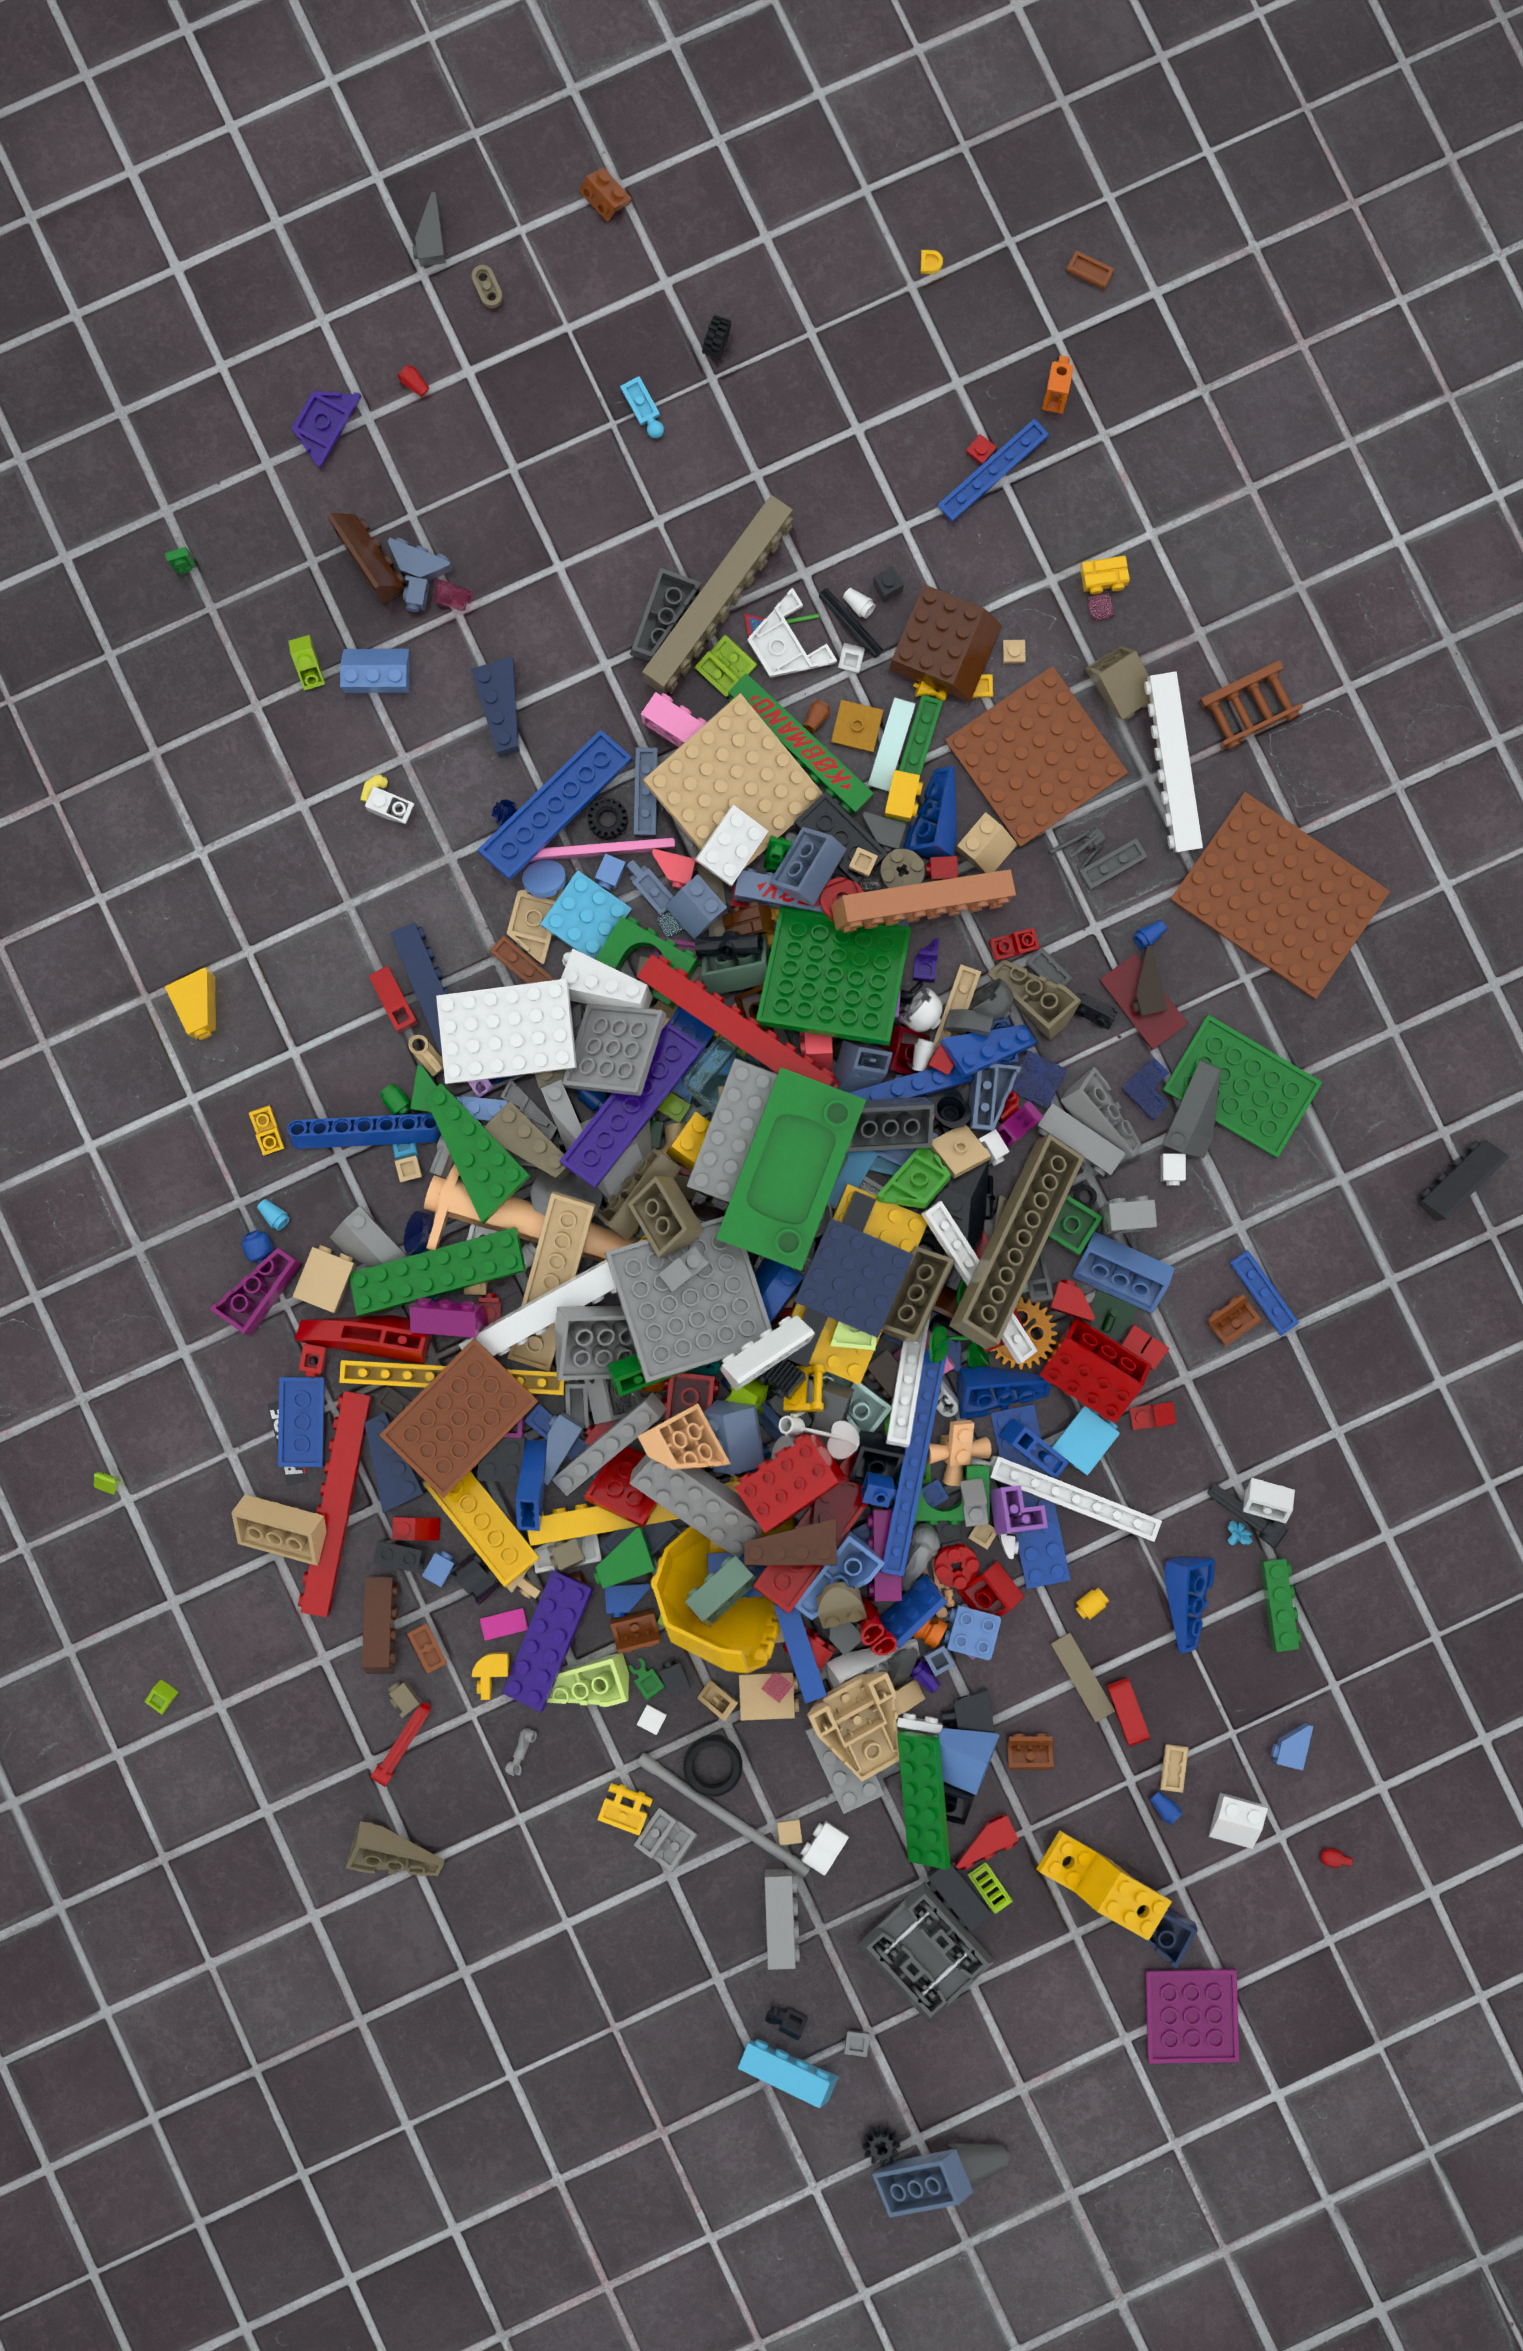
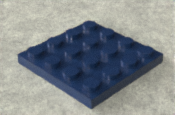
M830 1218L794 1302L878 1338L914 1254Z

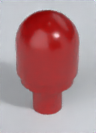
M1327 1848L1320 1854V1860L1325 1866L1341 1868V1865L1352 1866L1353 1858L1343 1856V1852H1340V1850Z

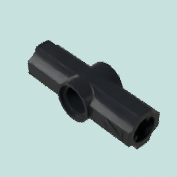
M726 931L722 936L696 937L695 952L700 957L720 956L725 960H733L736 955L761 954L764 949V940L762 935L759 934L739 935L734 931Z

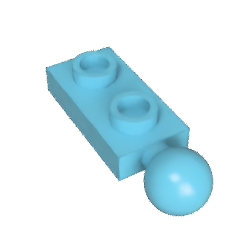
M640 376L621 385L620 389L640 426L648 424V435L652 438L661 437L664 433V426L661 422L655 420L660 417V413Z

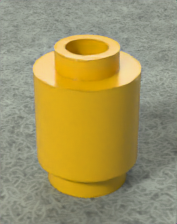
M1099 1588L1092 1589L1076 1602L1078 1607L1075 1609L1083 1619L1088 1617L1091 1620L1107 1607L1105 1604L1109 1600Z

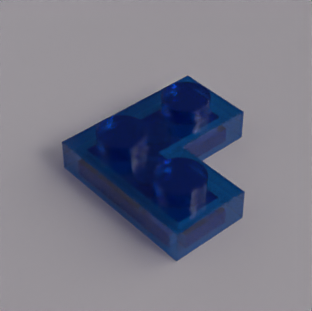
M1153 1057L1122 1088L1152 1120L1169 1105L1154 1089L1169 1072Z

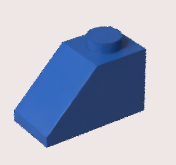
M651 1583L615 1584L606 1587V1614L611 1613V1617H624L625 1613L629 1612L650 1589Z

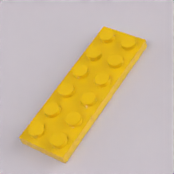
M471 1471L445 1498H442L426 1481L423 1483L504 1587L510 1585L541 1559L482 1484L477 1481V1478Z

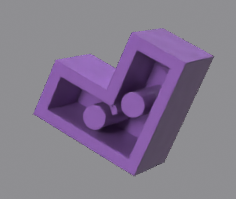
M1021 1485L990 1490L996 1535L1048 1528L1044 1505L1024 1508Z

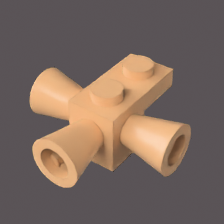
M971 1420L950 1422L949 1435H941L940 1444H929L925 1465L941 1460L946 1462L947 1467L942 1482L946 1485L960 1486L959 1481H964L962 1465H970L971 1457L989 1459L991 1456V1443L987 1437L973 1441L974 1422Z

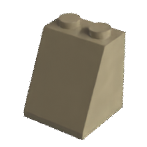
M1119 646L1084 668L1115 717L1120 719L1131 718L1136 714V710L1141 707H1148V704L1151 703L1150 696L1146 695L1144 682L1147 681L1149 675L1135 650Z

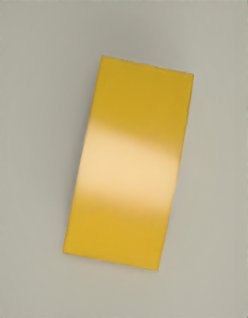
M271 1105L250 1111L249 1116L263 1156L284 1149Z

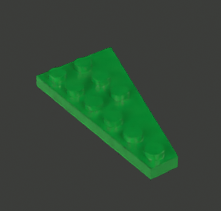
M440 1083L425 1099L481 1223L485 1224L531 1175L445 1085Z

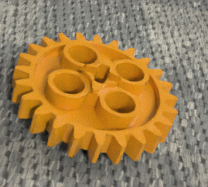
M1020 1297L1016 1308L1018 1311H1024L1028 1315V1320L1023 1323L1024 1327L1033 1318L1036 1319V1322L1026 1333L1038 1351L1019 1364L1020 1369L1023 1368L1024 1363H1027L1028 1367L1032 1368V1361L1039 1365L1040 1356L1047 1359L1045 1351H1053L1049 1344H1056V1341L1051 1339V1336L1058 1334V1332L1051 1330L1052 1327L1057 1325L1056 1323L1049 1322L1053 1314L1045 1315L1048 1308L1045 1307L1040 1310V1302L1034 1306L1030 1299L1027 1303H1024L1023 1297ZM1032 1328H1042L1044 1332L1043 1337L1038 1340L1032 1338ZM1006 1345L991 1350H997L996 1359L1001 1356L1004 1357L1003 1365L1009 1360L1011 1361V1368H1013L1015 1363H1017Z

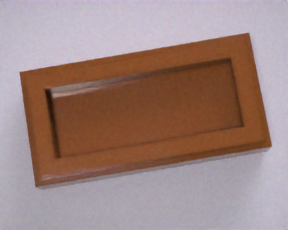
M1075 250L1066 268L1067 273L1102 290H1105L1115 270Z

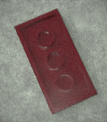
M1134 953L1099 981L1150 1049L1153 1050L1188 1023L1165 992L1164 996L1168 1008L1166 1012L1139 1018L1138 1013L1134 1014L1132 1001H1134L1141 967V960Z

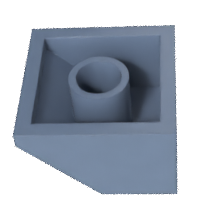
M698 874L682 887L665 906L694 940L728 911L727 906Z

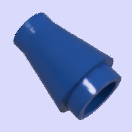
M1158 920L1153 924L1136 930V934L1133 935L1134 941L1139 948L1144 950L1147 946L1153 945L1167 931V927L1163 921Z
M1160 1791L1150 1799L1164 1823L1167 1822L1171 1825L1183 1814L1180 1810L1181 1807L1164 1796Z

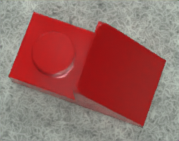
M1173 1402L1129 1408L1132 1430L1176 1424Z

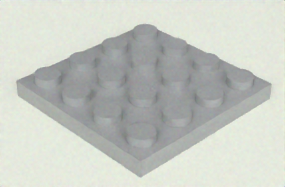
M588 1003L575 1041L577 1068L566 1069L562 1085L573 1089L641 1096L667 1014L663 1010Z

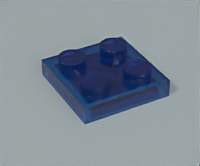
M1027 1050L1019 1065L1021 1069L1016 1076L1011 1091H1015L1018 1096L1047 1110L1067 1069Z

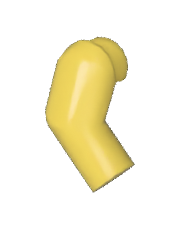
M378 774L364 783L360 800L367 802L373 786L381 789L385 788L388 783L387 778Z

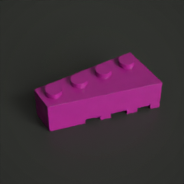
M870 1510V1515L866 1517V1525L869 1528L867 1544L883 1560L893 1510ZM880 1569L867 1585L868 1599L870 1601H902L901 1576L884 1573Z

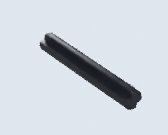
M828 588L822 590L819 593V598L873 658L879 657L883 652L880 645Z

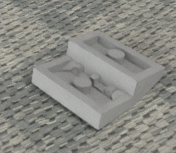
M658 1808L634 1846L651 1859H655L670 1872H674L699 1834L665 1810Z

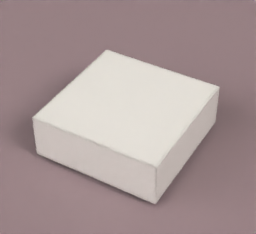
M647 1704L637 1725L657 1735L667 1714Z

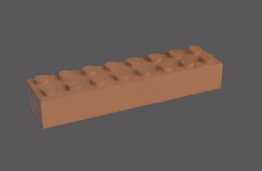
M1011 869L843 895L831 904L836 931L843 930L844 933L856 931L858 927L862 926L865 929H873L881 923H885L886 926L899 924L901 920L911 923L919 921L921 917L925 916L928 919H935L941 917L940 914L948 913V916L959 915L964 910L974 913L988 906L990 910L1003 907V904L1009 903V899L1016 896Z

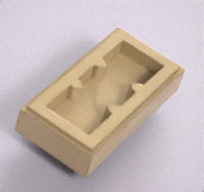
M1165 1744L1160 1790L1183 1793L1188 1747Z

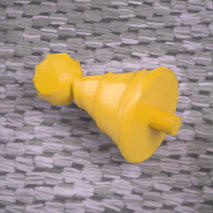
M923 681L919 682V684L915 682L913 684L917 688L915 697L922 696L923 694L926 696H936V699L943 701L947 698L945 692L937 691Z

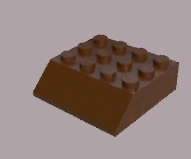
M923 584L892 657L889 670L920 683L923 681L930 687L971 702L1002 625L985 608Z

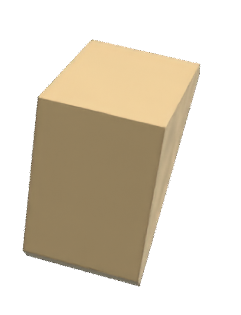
M711 1680L708 1681L697 1697L723 1721L727 1720L738 1704L736 1697Z

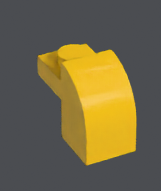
M509 1652L488 1653L475 1664L472 1677H481V1680H477V1694H481V1700H490L492 1698V1677L509 1676Z

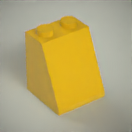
M204 967L165 986L187 1035L194 1039L199 1038V1040L210 1037L212 1035L211 1032L216 1030L215 976Z

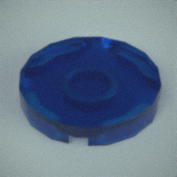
M415 1211L407 1222L404 1233V1248L410 1255L422 1253L428 1244L429 1239H426L427 1233L430 1234L431 1219L427 1213Z

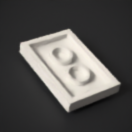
M731 805L694 860L726 884L732 886L769 831L735 805Z

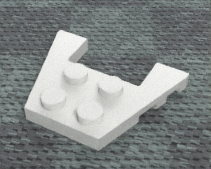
M793 588L789 590L783 600L776 605L770 615L763 620L747 639L769 678L837 663L827 644L807 655L786 622L785 617L803 607Z

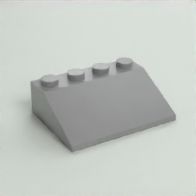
M621 1306L557 1307L555 1344L558 1380L610 1379L607 1369L608 1364L636 1354Z

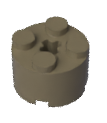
M895 849L884 858L879 874L884 889L922 883L925 874L924 862L919 855L908 849ZM901 869H905L906 874H904L902 877L898 876V871H900Z

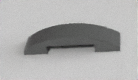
M1043 1249L1027 1282L1031 1303L1054 1299Z

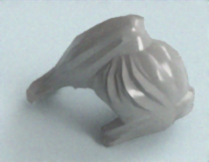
M918 1523L913 1526L904 1577L901 1576V1587L904 1592H907L913 1586L915 1579L923 1573L928 1566L929 1560L938 1553L940 1548V1541L933 1526L926 1523Z

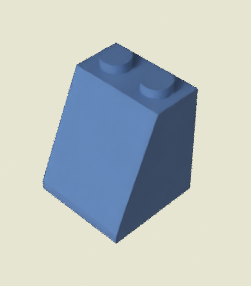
M943 1728L939 1736L935 1735V1737H940L943 1781L977 1795L1000 1735L989 1732Z

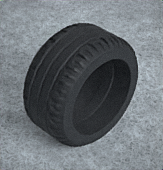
M719 1735L703 1736L694 1741L685 1754L683 1763L684 1776L691 1788L701 1795L709 1797L724 1795L730 1792L740 1780L742 1774L741 1754L736 1745L725 1737ZM708 1747H718L728 1753L732 1761V1771L725 1781L719 1784H707L697 1777L694 1771V1760L701 1750Z

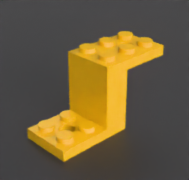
M1060 1830L1037 1867L1040 1873L1074 1891L1098 1913L1148 1941L1172 1902L1167 1897L1135 1880L1111 1859ZM1067 1856H1071V1862L1063 1866V1860ZM1145 1905V1911L1137 1915L1138 1908Z

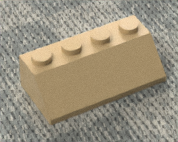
M249 1495L242 1497L231 1512L238 1544L312 1565H318L327 1533L323 1515Z

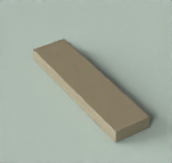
M1069 1632L1051 1642L1052 1648L1094 1721L1098 1722L1115 1712L1071 1633Z

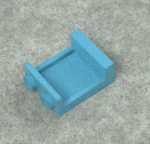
M1083 1405L1061 1436L1050 1447L1084 1475L1088 1476L1120 1433L1116 1430L1118 1426L1110 1420L1104 1421L1099 1417L1098 1412Z

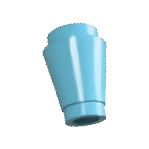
M267 1199L261 1201L257 1206V1209L271 1229L280 1231L290 1221L287 1212Z

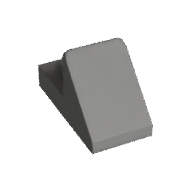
M694 1246L658 1275L670 1291L674 1292L705 1268L708 1262Z
M982 1478L959 1481L965 1526L989 1524L986 1508L987 1498Z

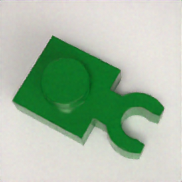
M639 1658L641 1668L635 1670L632 1665H629V1670L639 1676L634 1682L648 1701L666 1687L653 1668L648 1672L646 1671V1662Z

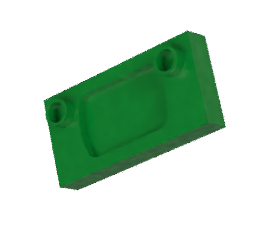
M780 1067L716 1239L802 1271L866 1099Z

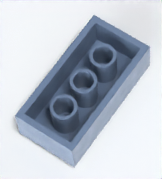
M956 2149L897 2160L892 2163L887 2162L872 2174L889 2218L959 2205L974 2193Z

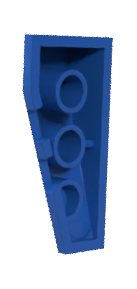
M988 1367L960 1368L957 1381L959 1416L961 1419L983 1417L989 1415L988 1411L997 1408L1005 1410L1009 1409L1008 1405L1019 1401L1024 1404L1049 1396L1051 1384L1036 1374Z

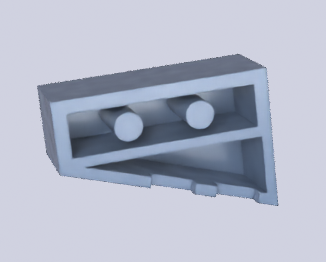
M994 1064L972 1074L973 1081L970 1082L968 1103L971 1117L967 1123L970 1130L994 1131L1009 1092L1013 1088L1016 1076L1020 1072V1066Z

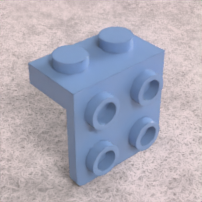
M956 1604V1608H951L948 1621L952 1622L950 1631L946 1630L943 1643L946 1644L945 1648L990 1660L994 1651L1001 1618L997 1615Z

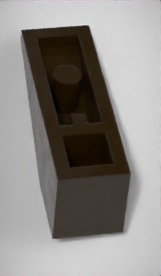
M1152 945L1144 949L1134 1001H1132L1134 1014L1138 1013L1139 1018L1164 1013L1168 1010Z

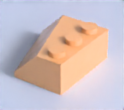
M699 1404L637 1436L648 1457L673 1470L731 1464Z

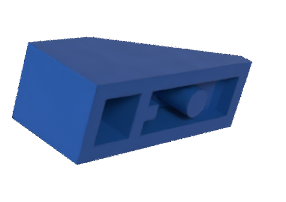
M1014 1418L1000 1434L1001 1438L1054 1479H1057L1069 1463L1068 1460Z

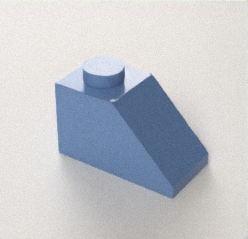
M1304 1723L1280 1737L1277 1744H1274L1272 1747L1271 1757H1274L1273 1762L1303 1771L1314 1726Z

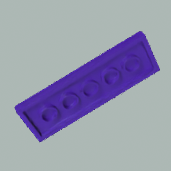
M556 1569L552 1570L502 1694L539 1712L544 1711L594 1590L593 1587Z

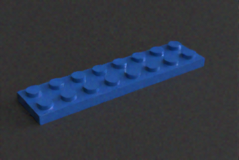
M600 729L477 849L478 853L510 881L633 761L632 756Z
M1034 1404L990 1413L999 1457L1049 1476L1048 1473L1000 1437V1434L1014 1418L1041 1439ZM1022 1491L1024 1508L1045 1506L1048 1528L1015 1533L1016 1541H1019L1018 1552L1026 1589L1070 1581L1055 1503Z

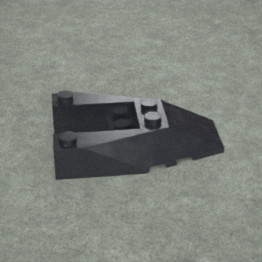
M989 1160L956 1178L951 1176L949 1182L925 1209L899 1206L921 1215L936 1202L942 1201L975 1252L984 1231ZM927 1224L926 1230L932 1232V1230L930 1229V1227H929L928 1224ZM954 1264L944 1286L958 1291L963 1278Z

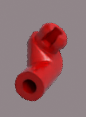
M1015 1091L1009 1092L1004 1104V1109L998 1120L1002 1124L1018 1111L1019 1097Z

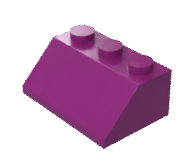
M419 1298L410 1306V1332L476 1338L488 1324V1318L482 1305H475L471 1301L453 1303L452 1300L447 1299L431 1301L430 1298Z

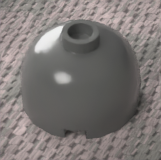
M998 978L983 988L984 993L980 997L976 995L969 1007L971 1010L981 1014L994 1016L993 1021L998 1019L1004 1020L1010 1015V1008L1014 999L1009 986L1002 979Z

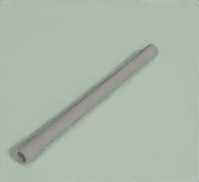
M642 1753L636 1764L649 1773L656 1775L750 1839L803 1878L807 1875L811 1867L802 1862L800 1858L790 1854L707 1796L699 1794L688 1783L661 1766L658 1761L646 1753Z

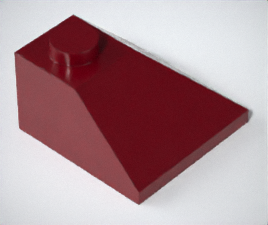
M893 1025L890 1046L878 1044V1047L893 1053L889 1065L890 1070L911 1075L920 1072L912 1069L914 1045L917 1043L918 1038L929 1041L930 1036L902 1026Z

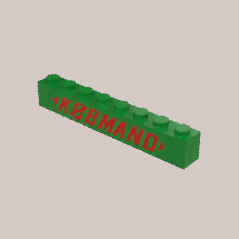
M747 673L728 691L729 702L738 694H742L799 765L809 773L808 776L815 784L820 783L825 788L824 792L826 791L833 799L836 798L841 803L840 806L848 814L852 813L856 816L873 798L874 793Z

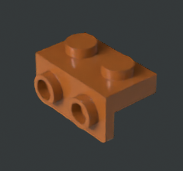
M604 167L587 175L579 190L607 222L612 219L616 211L629 205L632 200Z
M1244 1294L1231 1299L1226 1307L1222 1310L1214 1311L1208 1319L1211 1330L1225 1347L1262 1322L1260 1316L1250 1306Z
M653 1609L610 1620L618 1654L630 1653L635 1649L653 1647L661 1643L660 1632Z
M1014 1734L1012 1737H1008V1770H1053V1736H1048L1047 1734H1036L1034 1736Z

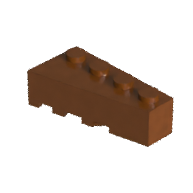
M837 1519L744 1542V1565L837 1566Z
M365 1577L362 1668L367 1674H394V1665L396 1664L394 1642L397 1640L395 1619H397L398 1615L395 1597H398V1584H395L392 1577Z

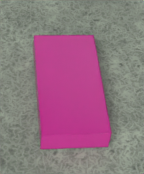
M524 1607L480 1618L485 1641L528 1630Z

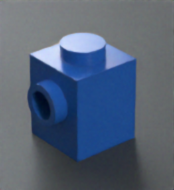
M867 1471L861 1488L862 1502L888 1508L890 1501L895 1499L897 1493L893 1477Z

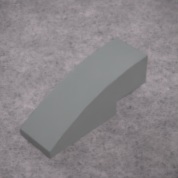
M566 1380V1414L586 1425L585 1428H589V1397L585 1380Z

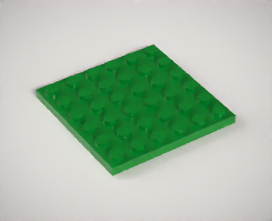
M780 907L756 1022L761 1026L890 1046L911 927L901 925L886 926L885 923H881L873 929H865L862 926L858 927L856 931L844 933L843 930L836 931L835 923L824 913Z

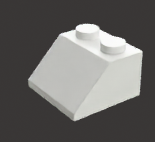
M1220 1792L1208 1836L1253 1849L1262 1832L1268 1808L1263 1804Z

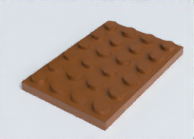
M474 1338L383 1430L380 1436L442 1498H445L532 1409L538 1400Z

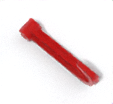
M423 1702L416 1709L381 1765L378 1764L370 1778L386 1787L394 1775L392 1773L428 1716L431 1709L429 1703Z

